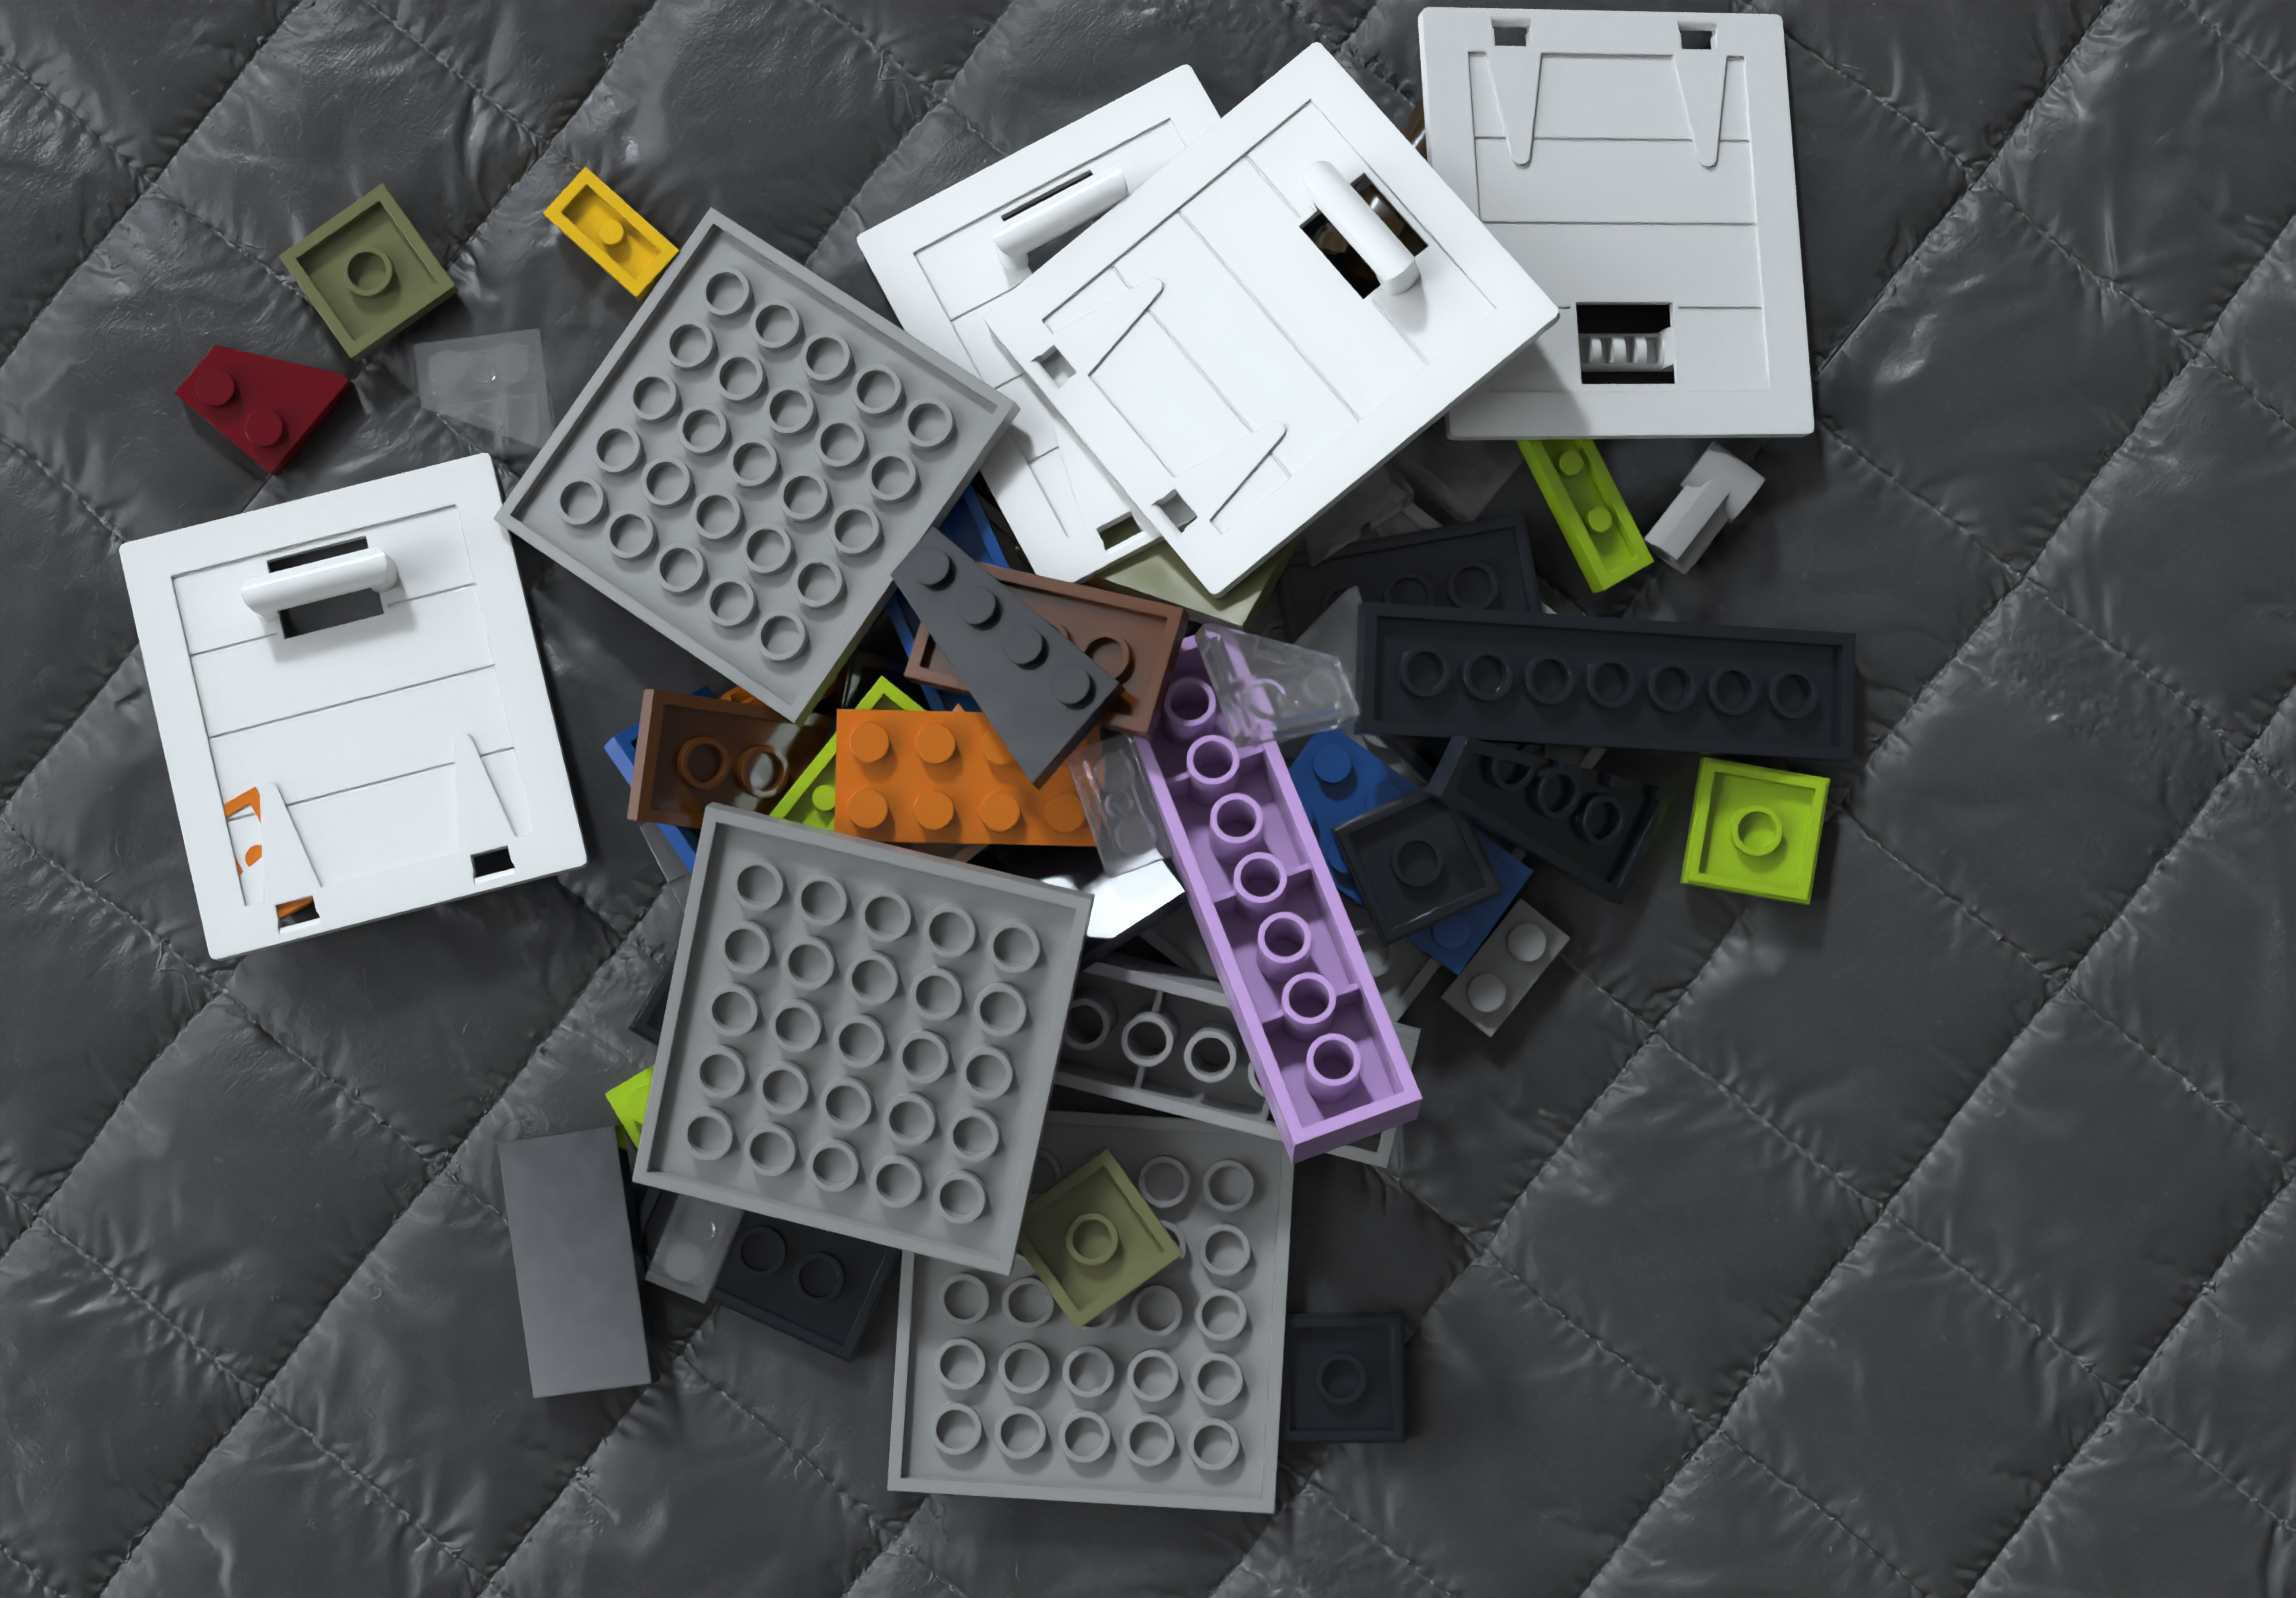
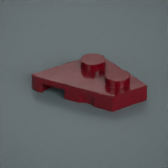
M214 345L174 394L270 474L277 477L355 384L340 373Z

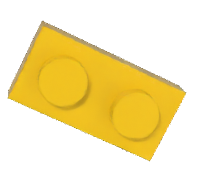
M586 166L543 212L551 223L639 302L659 282L680 252Z

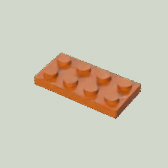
M837 709L834 831L876 842L1098 846L1100 727H1093L1043 787L1038 790L1031 784L983 712Z

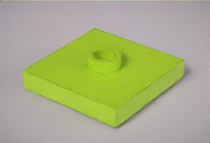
M1707 757L1700 758L1680 884L1810 905L1830 779Z

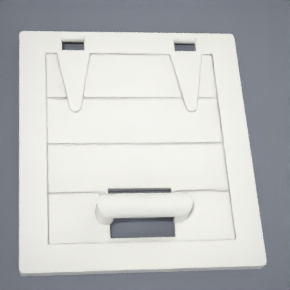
M1424 8L1418 16L1427 162L1553 301L1560 313V319L1556 324L1444 415L1447 438L1450 440L1804 437L1812 433L1815 427L1784 30L1781 16L1777 14ZM1493 27L1527 28L1525 35L1526 46H1495ZM1680 31H1711V50L1682 49ZM1576 305H1669L1671 327L1665 328L1659 333H1578ZM1674 371L1675 384H1582L1581 372Z
M1315 42L984 314L983 319L990 330L1209 593L1218 599L1228 593L1556 324L1560 319V313L1553 301L1321 43ZM1365 176L1428 246L1417 256L1414 257L1353 188ZM1321 212L1375 272L1381 285L1366 298H1361L1302 230L1304 226ZM1057 350L1076 371L1072 377L1064 382L1061 388L1039 363L1046 360ZM1177 493L1198 517L1185 528L1183 533L1179 531L1159 507L1168 502Z
M1188 64L1164 74L876 225L857 237L859 248L904 331L1015 401L1021 409L979 470L1036 575L1081 585L1094 578V575L1165 539L984 322L983 316L989 309L1032 275L1028 266L1029 258L1027 253L1111 210L1221 119L1192 67ZM1090 173L1092 174V176H1090V177H1088V178L1082 180L1081 182H1079V183H1077V184H1075V185H1073V186H1071V187H1069V188H1067V189L1061 191L1060 193H1058V194H1056V195H1054V196H1052V197H1050V198H1048V199L1042 201L1041 203H1039V204H1037V205H1035V206H1033V207H1031V208H1029V209H1027V210L1021 212L1020 214H1018V215H1016V216H1014V217H1012V218H1010V219H1008V220H1006V221H1003V219L1007 218L1008 216H1010V215H1012V214H1014V213H1016V212H1018V211H1020V210L1026 208L1027 206H1029V205H1031V204H1033V203H1035V202H1037V201H1039V200H1041V199L1047 197L1048 195H1050V194H1052V193H1054V192H1056V191H1058V190H1060V189L1066 187L1067 185H1069V184H1071V183H1073V182H1075V181H1077V180H1079V179H1081V178L1087 176L1088 174H1090ZM1058 350L1046 360L1039 362L1060 388L1064 382L1076 373ZM1178 493L1168 502L1159 506L1180 532L1198 518ZM1133 516L1142 532L1105 550L1104 542L1099 533Z
M480 453L127 542L120 546L119 553L207 947L212 959L223 961L585 868L589 865L586 843L511 531L493 519L504 502L494 461L488 453ZM367 539V549L271 573L270 562ZM371 588L380 595L384 612L382 615L286 639L280 610ZM256 787L260 794L261 822L250 804L225 818L223 804ZM254 845H262V857L249 867L245 861L247 850ZM509 849L510 858L515 868L476 878L473 857ZM235 857L243 870V873L240 875L238 874ZM313 896L315 908L320 918L281 928L282 920L279 919L276 906Z

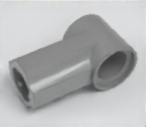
M1714 440L1680 483L1683 489L1643 539L1646 546L1651 550L1652 554L1666 565L1686 574L1711 545L1712 540L1726 522L1731 524L1764 483L1765 478Z

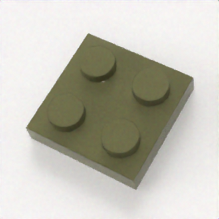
M383 183L279 255V258L344 350L356 363L460 291Z
M1108 1147L1028 1203L1018 1247L1076 1330H1079L1183 1255L1179 1246Z

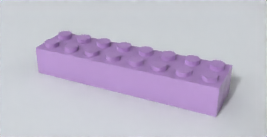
M1213 628L1184 638L1153 740L1122 733L1182 887L1186 892L1189 905L1292 1164L1417 1119L1423 1098L1233 635Z

